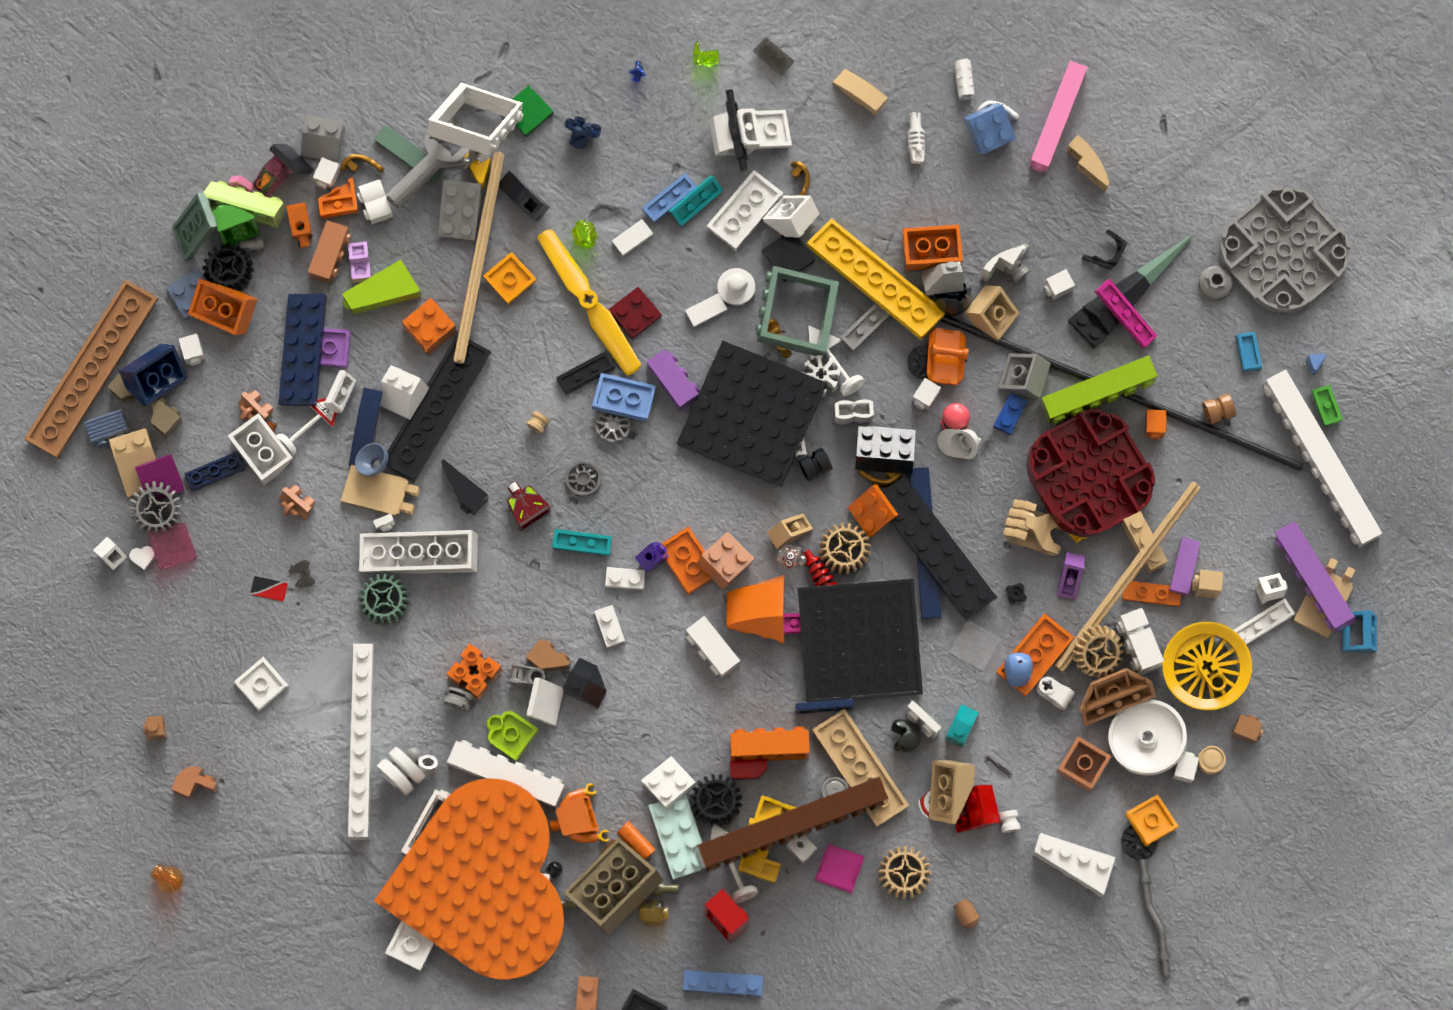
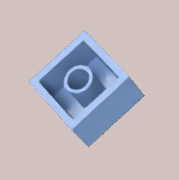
M995 103L963 118L978 153L985 154L1016 139L1003 104Z

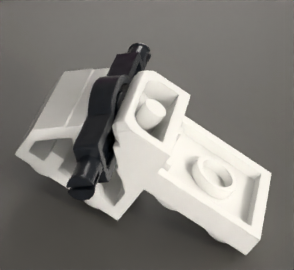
M733 89L725 91L727 113L713 116L709 120L715 156L735 155L739 161L741 172L748 170L746 163L748 159L747 154L752 153L755 149L789 148L792 146L786 110H739L738 104L734 99Z

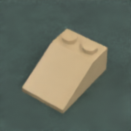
M146 428L109 439L128 498L134 496L133 492L141 493L138 487H142L135 467L156 459Z
M933 760L929 819L956 824L974 785L975 765L952 760Z

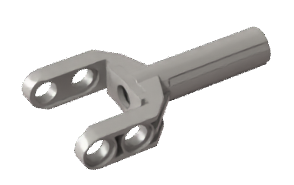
M455 113L453 119L448 124L457 126L459 115ZM427 130L425 131L424 138L426 157L386 194V197L392 205L400 208L439 169L452 171L466 169L482 153L462 147L453 156L450 151L439 144L442 140L429 136Z

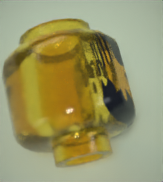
M647 900L644 902V905H640V921H643L644 925L662 926L664 919L668 920V908H664L662 901Z

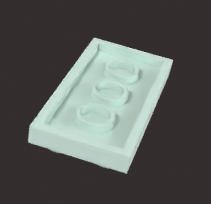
M685 794L667 810L660 802L649 805L672 879L675 880L700 872L701 870L693 848L701 844L702 841L687 795Z

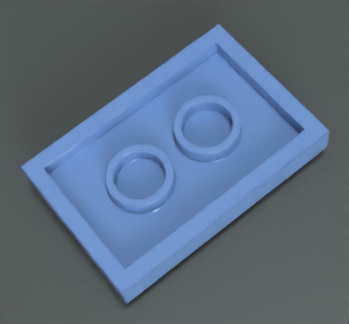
M601 373L592 409L648 422L656 385Z

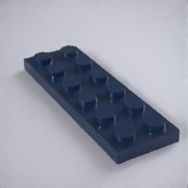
M288 294L278 402L281 406H317L327 298L325 294Z

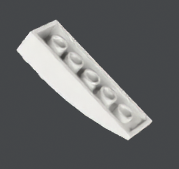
M473 530L360 534L359 572L412 574L477 572L478 534Z

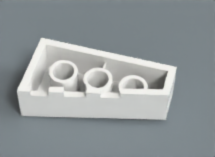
M1042 833L1039 834L1033 851L1035 857L1061 871L1083 887L1090 889L1101 898L1104 895L1115 857Z

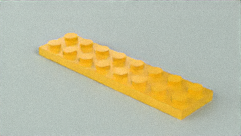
M832 218L807 242L806 246L920 340L945 316V313L937 307L935 302Z

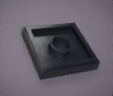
M273 144L270 147V151L293 173L311 174L314 170L288 144Z

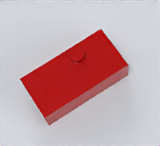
M723 889L704 904V915L729 943H732L748 929L749 916L742 908L737 906Z

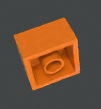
M432 298L402 321L403 328L427 355L457 332L456 325Z

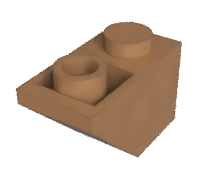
M539 639L526 655V661L535 668L542 669L544 672L569 669L571 666L570 658L563 652H556L554 650L555 646L548 640L542 641Z

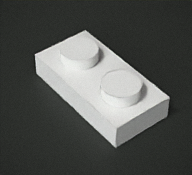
M607 567L605 587L644 591L645 570Z
M613 605L594 611L606 648L624 643L625 639Z

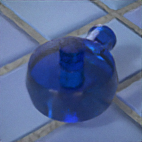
M636 61L634 68L629 69V74H632V80L635 82H640L641 77L646 76L640 61Z

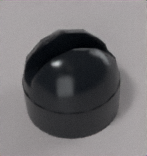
M556 861L549 863L547 866L548 874L553 878L559 877L563 872L562 865ZM551 865H554L559 870V872L556 873L551 868Z

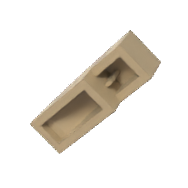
M846 69L833 81L837 88L860 107L863 105L875 116L888 102V97Z
M1077 135L1068 145L1067 152L1079 161L1076 169L1103 191H1106L1109 186V180L1101 161L1088 143Z

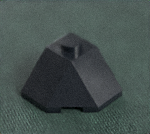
M579 658L563 687V693L599 709L607 692L597 665Z

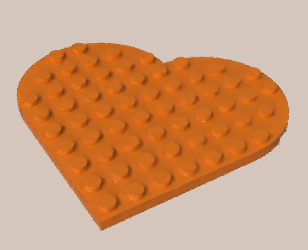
M479 779L459 787L439 807L374 902L478 974L493 979L508 980L520 978L538 970L556 951L564 927V912L559 894L546 876L540 872L548 853L550 836L547 818L543 809L527 790L503 779Z

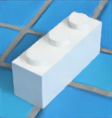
M705 616L686 629L687 636L685 638L691 646L696 645L699 649L697 653L703 661L708 660L711 664L709 668L715 676L719 674L723 678L740 665L739 658Z

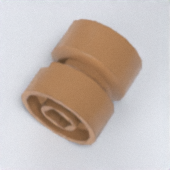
M1228 393L1218 396L1216 401L1209 399L1202 402L1203 413L1209 425L1219 423L1221 418L1227 420L1236 417L1235 406Z

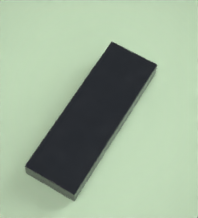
M607 351L556 377V380L564 394L567 395L597 379L601 373L606 374L615 369V365Z

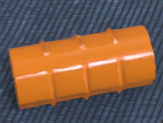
M629 821L617 832L622 841L644 860L656 850Z

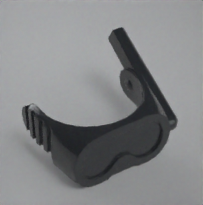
M1107 229L1106 233L1117 244V252L1113 259L1105 261L1095 255L1091 257L1083 254L1082 259L1110 270L1118 263L1121 254L1127 246V241Z

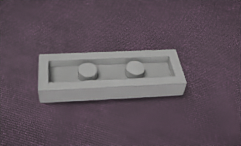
M875 303L840 339L854 352L891 315Z

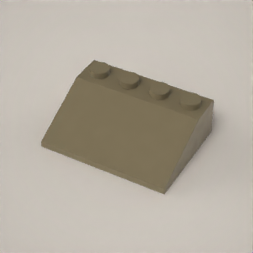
M618 837L563 893L601 931L609 936L664 880L654 867Z

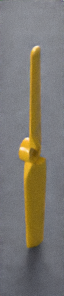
M549 229L541 232L537 236L539 243L567 290L577 297L580 306L587 310L590 326L625 375L634 374L641 367V363L612 314L598 302L597 294L590 290L587 277L554 231ZM585 297L592 298V303H584L586 301Z

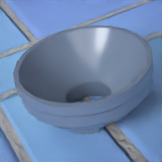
M378 443L365 445L358 452L355 459L357 471L366 477H374L380 474L388 463V453ZM380 460V466L373 469L374 462Z

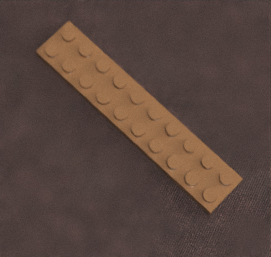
M126 279L124 280L24 438L25 441L53 457L59 458L159 300L158 297Z

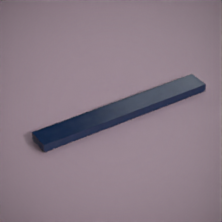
M929 467L913 468V472L910 474V484L932 511ZM917 557L922 619L941 618L939 585Z

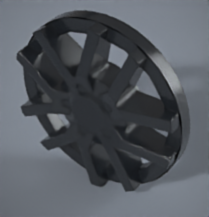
M928 344L915 347L908 356L910 372L921 380H924V378L929 380L927 375ZM925 348L924 353L920 352L918 349ZM916 352L920 357L917 358L913 354ZM911 358L917 362V363H915V364L912 365V366H911ZM918 365L920 369L915 372L913 368ZM923 370L925 377L918 375V373Z
M1132 825L1127 827L1121 837V845L1124 852L1136 860L1151 857L1157 849L1158 840L1152 843L1154 844L1152 850L1149 845L1145 847L1136 831L1135 833L1129 831L1133 828ZM1126 834H1128V835H1130V836L1133 837V838H1132V839H1129V838H1126L1125 836H1126ZM1125 841L1131 843L1128 848L1125 845ZM1131 847L1136 849L1133 854L1129 851ZM1144 848L1148 850V855H1146ZM1138 850L1141 852L1142 856H1136Z

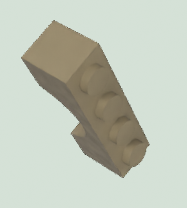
M120 373L108 385L109 391L123 403L137 400L125 388ZM159 397L150 403L153 410L151 424L168 439L183 421L180 417L181 413L174 407L170 409L165 405L167 402L162 397Z

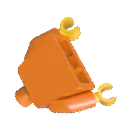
M590 783L584 790L581 788L566 795L560 803V807L556 809L558 819L550 821V828L553 832L561 830L563 836H569L571 840L580 843L597 842L598 840L605 843L610 840L602 838V833H608L609 831L603 830L599 834L596 833L599 831L589 797H594L597 791L592 793L588 791L594 784Z

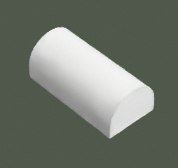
M340 370L324 402V406L333 412L342 413L357 380L345 370Z

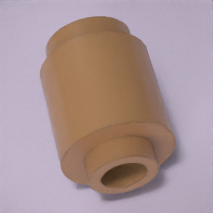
M967 898L953 906L955 909L954 913L963 928L968 927V929H971L979 924L977 920L980 919V916L972 903L968 902Z

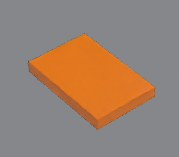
M689 526L662 543L667 549L666 553L669 556L665 562L687 595L713 580L697 564L705 550Z

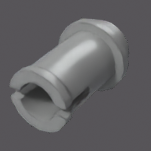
M258 236L256 239L240 241L241 249L244 248L246 252L265 249L263 238Z

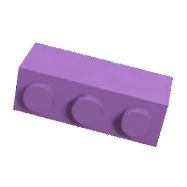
M664 349L647 361V367L678 410L681 411L696 401L697 396H699V389L694 382H689L685 369L678 367L676 364L677 359L673 353H668Z

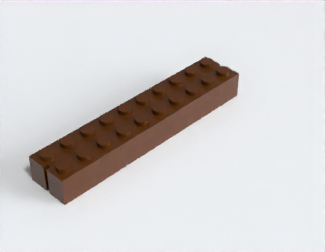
M877 777L698 844L693 848V852L700 870L706 869L708 873L721 867V863H725L726 866L739 860L738 857L743 856L744 859L757 853L758 849L764 852L776 846L775 843L777 842L782 845L793 840V836L797 835L798 838L804 837L812 832L811 829L815 828L816 831L830 826V822H834L835 825L848 819L849 815H852V818L862 815L864 812H867V808H870V811L878 809L885 805L884 801L888 799L881 778Z

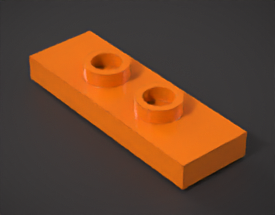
M1132 581L1123 592L1122 600L1179 607L1181 595L1170 592L1169 585Z

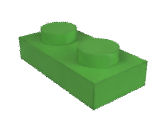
M1327 385L1312 390L1311 393L1323 426L1326 427L1342 422L1343 418L1331 386Z

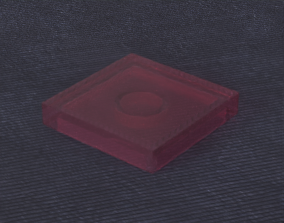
M185 522L173 525L172 528L166 527L165 531L160 529L157 533L155 531L148 533V538L160 570L197 559Z

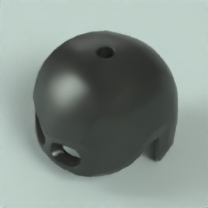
M894 720L891 730L894 733L900 734L901 738L896 742L893 749L903 753L915 750L921 741L919 727L907 720Z

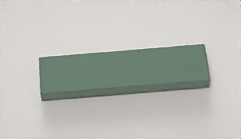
M386 125L374 138L376 143L412 169L426 157L423 151ZM439 169L429 181L434 184L445 169Z

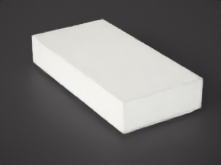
M641 219L614 238L612 243L624 257L652 237L653 232Z
M718 293L686 309L685 313L695 328L726 312L727 308Z

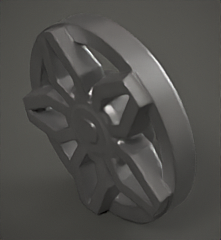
M589 461L575 462L566 472V485L577 496L592 495L601 484L600 470ZM584 465H589V466H591V467H593V468H592V469H588V471H586V468H585ZM576 467L577 474H570L571 470ZM598 474V483L596 484L592 479ZM576 477V480H571L569 478ZM569 482L573 484L577 483L575 485V490L571 487ZM592 483L595 488L590 487L589 484ZM579 485L582 486L580 492H578ZM585 486L587 487V489L591 490L589 492H583L585 490Z

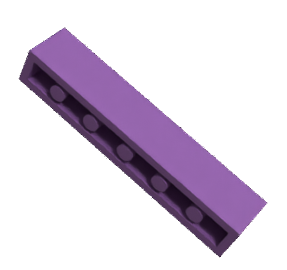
M1294 521L1275 532L1276 539L1274 541L1279 550L1283 548L1286 553L1284 558L1289 566L1293 564L1296 569L1294 574L1299 582L1303 580L1306 585L1304 587L1305 592L1309 598L1313 597L1316 601L1314 606L1318 613H1323L1326 617L1324 622L1328 629H1333L1337 633L1356 622L1354 614L1297 523Z

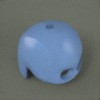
M1025 653L1008 655L1004 663L1007 682L1014 687H1022L1028 684L1033 672V661L1030 655Z

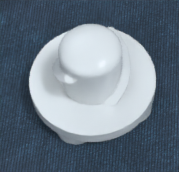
M729 269L718 280V293L727 304L743 306L751 300L755 293V281L751 274L743 269Z

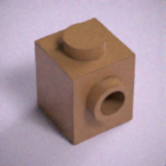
M1240 714L1231 736L1253 744L1256 739L1260 740L1264 730L1261 729L1262 722H1259V719L1252 715L1246 717Z

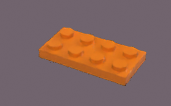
M1045 613L1011 653H1025L1030 655L1033 661V672L1028 684L1022 687H1014L1025 697L1075 638ZM1003 663L996 671V674L1007 682Z

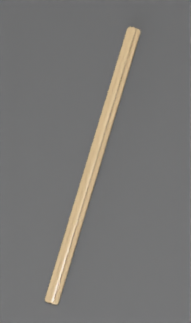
M494 152L453 359L454 362L459 364L465 362L503 167L504 154L502 152Z
M1191 482L1077 636H1083L1082 630L1089 632V627L1092 626L1095 629L1096 625H1100L1201 490L1198 484ZM1077 636L1055 664V667L1062 672L1067 669L1073 661V657L1076 656L1072 653V650L1077 649L1073 644L1079 642Z

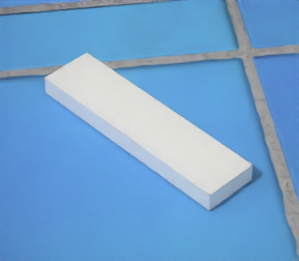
M1284 598L1234 629V631L1248 645L1293 617L1295 612ZM1227 643L1224 644L1227 651L1232 649Z

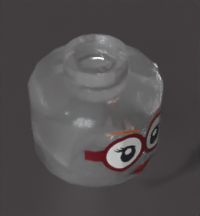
M785 544L783 548L780 547L777 555V562H779L780 567L792 571H797L800 566H804L806 555H803L801 547Z

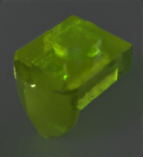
M696 41L693 49V63L696 65L714 66L716 63H719V50L700 52L699 42Z

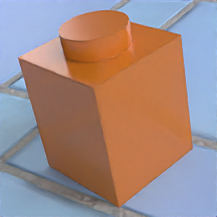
M1147 410L1145 413V437L1159 440L1166 433V410Z

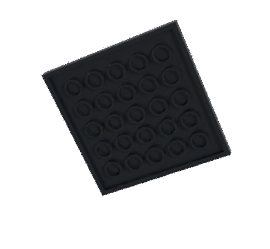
M722 340L701 387L699 396H697L676 444L782 488L826 389L827 382Z
M914 578L797 588L807 702L843 699L860 700L923 694Z

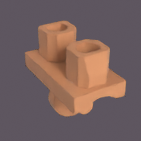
M256 390L250 393L243 392L241 394L242 398L239 401L241 405L239 410L242 412L240 419L242 421L250 420L259 413L263 420L267 422L268 417L273 412V407L269 403L260 406L258 402L261 400V396Z
M294 484L290 488L285 486L279 498L282 501L281 506L285 508L283 515L288 516L291 513L294 517L299 515L302 519L306 520L314 507L315 501L310 496H307L302 501L299 498L302 491L297 485Z

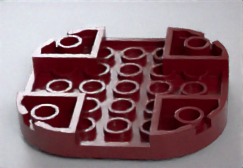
M1102 409L1082 411L1049 431L1047 430L1034 441L1027 455V473L1034 489L1054 522L1061 529L1074 536L1092 537L1099 535L1121 523L1123 519L1139 512L1152 498L1153 486L1155 485L1153 468L1150 462L1146 463L1128 433L1130 429L1128 425L1116 414L1101 411Z

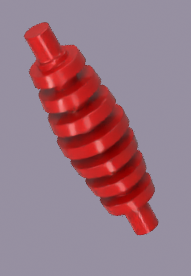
M810 549L803 553L807 559L805 566L806 568L811 567L808 573L809 575L815 573L811 580L812 582L819 580L814 586L837 585L835 581L831 582L834 577L833 575H828L830 573L828 569L821 570L825 565L823 562L818 564L820 558L813 556Z

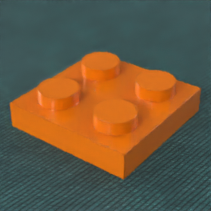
M877 484L871 486L847 507L869 538L877 534L898 516V513Z

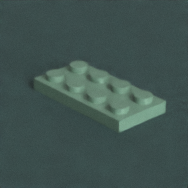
M204 192L195 195L172 226L185 260L194 257L217 227L216 217L212 214L210 202Z

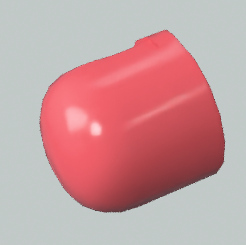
M950 404L945 408L941 418L942 430L946 429L944 423L951 429H968L970 413L962 404Z

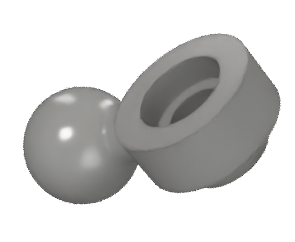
M410 748L407 751L406 755L414 763H418V768L424 774L430 775L437 771L438 761L435 757L430 755L422 756L421 751L417 748Z

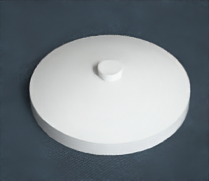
M1150 699L1117 713L1110 725L1108 739L1112 755L1123 768L1138 775L1150 776L1163 773L1177 764L1186 748L1187 732L1183 719L1174 708L1164 702Z

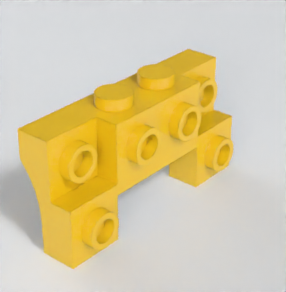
M761 795L755 817L750 818L748 826L797 807ZM758 849L757 853L745 859L742 856L738 871L775 884L781 864L767 859L769 850L762 852L761 849Z

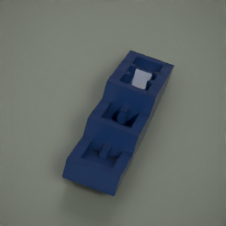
M363 388L349 466H355V459L361 448L367 444L374 443L379 408L383 395L382 391Z

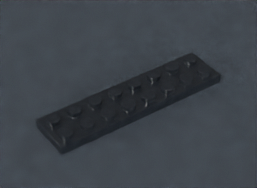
M458 334L427 384L429 389L410 420L406 419L387 451L388 463L386 466L414 482L491 354L490 350L469 339L465 362L462 364L454 362Z
M905 476L883 491L885 497L898 513V516L891 521L892 525L966 621L997 599V596Z

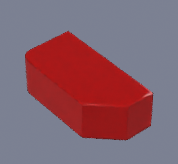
M767 759L730 761V778L732 780L759 779L767 771Z

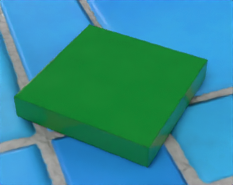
M529 85L512 99L522 103L523 118L515 126L525 137L554 114V111Z

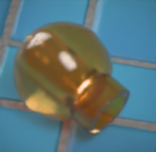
M158 864L151 874V878L156 880L158 887L166 893L177 892L184 882L181 870L173 866L164 867Z

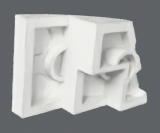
M1023 244L993 257L983 268L981 280L987 283L996 268L1004 271L1005 267L1012 270L1029 245Z

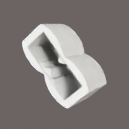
M380 179L359 186L360 192L357 195L360 203H365L366 209L363 212L366 220H371V223L375 224L393 217Z
M866 399L856 402L844 400L834 405V419L837 424L845 425L852 422L864 424L873 421V401Z

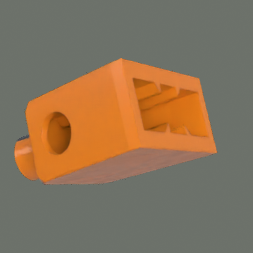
M305 202L286 206L292 237L298 240L299 248L310 247L309 237L313 235L308 208ZM303 225L304 229L299 231L298 227Z

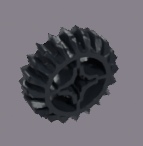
M221 244L220 250L214 247L215 253L208 252L210 259H204V263L207 265L202 266V269L206 271L203 273V276L207 278L206 281L234 290L239 288L242 291V284L249 285L246 279L250 280L253 278L250 274L254 272V268L250 267L253 265V261L249 260L251 258L250 254H245L244 248L239 250L238 245H235L233 249L231 244H228L227 248H224V245ZM227 256H232V257H231L230 259H228V260L222 259V258L227 257ZM240 260L243 263V270L241 274H239L236 270L238 262ZM215 264H218L220 268L217 277L213 275ZM228 278L235 279L233 281L225 282V280H227Z
M711 774V781L705 776V783L703 784L699 780L697 784L700 788H693V791L697 794H690V798L696 799L690 802V806H697L692 809V812H699L696 816L698 820L704 817L703 824L711 820V827H713L714 821H717L718 827H721V820H724V823L728 825L729 821L727 818L729 817L734 821L735 816L732 813H740L735 807H742V803L737 802V800L742 799V795H736L740 792V788L733 789L736 785L735 781L730 785L728 784L730 777H726L725 781H722V774H719V779L715 780V775ZM722 786L724 789L714 792L708 787ZM703 792L709 799L704 808L700 804V797ZM729 792L733 800L730 809L723 802ZM721 796V805L718 803L711 805V802H713L712 797L718 798ZM713 809H719L724 814L711 815L708 812Z

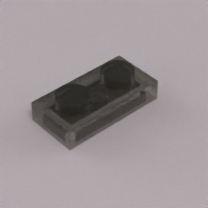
M767 37L754 49V53L781 76L794 63L790 56Z

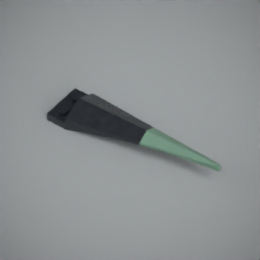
M1191 236L1115 285L1132 306L1135 305L1190 241ZM1096 297L1068 320V323L1094 349L1108 337L1119 321L1102 300Z

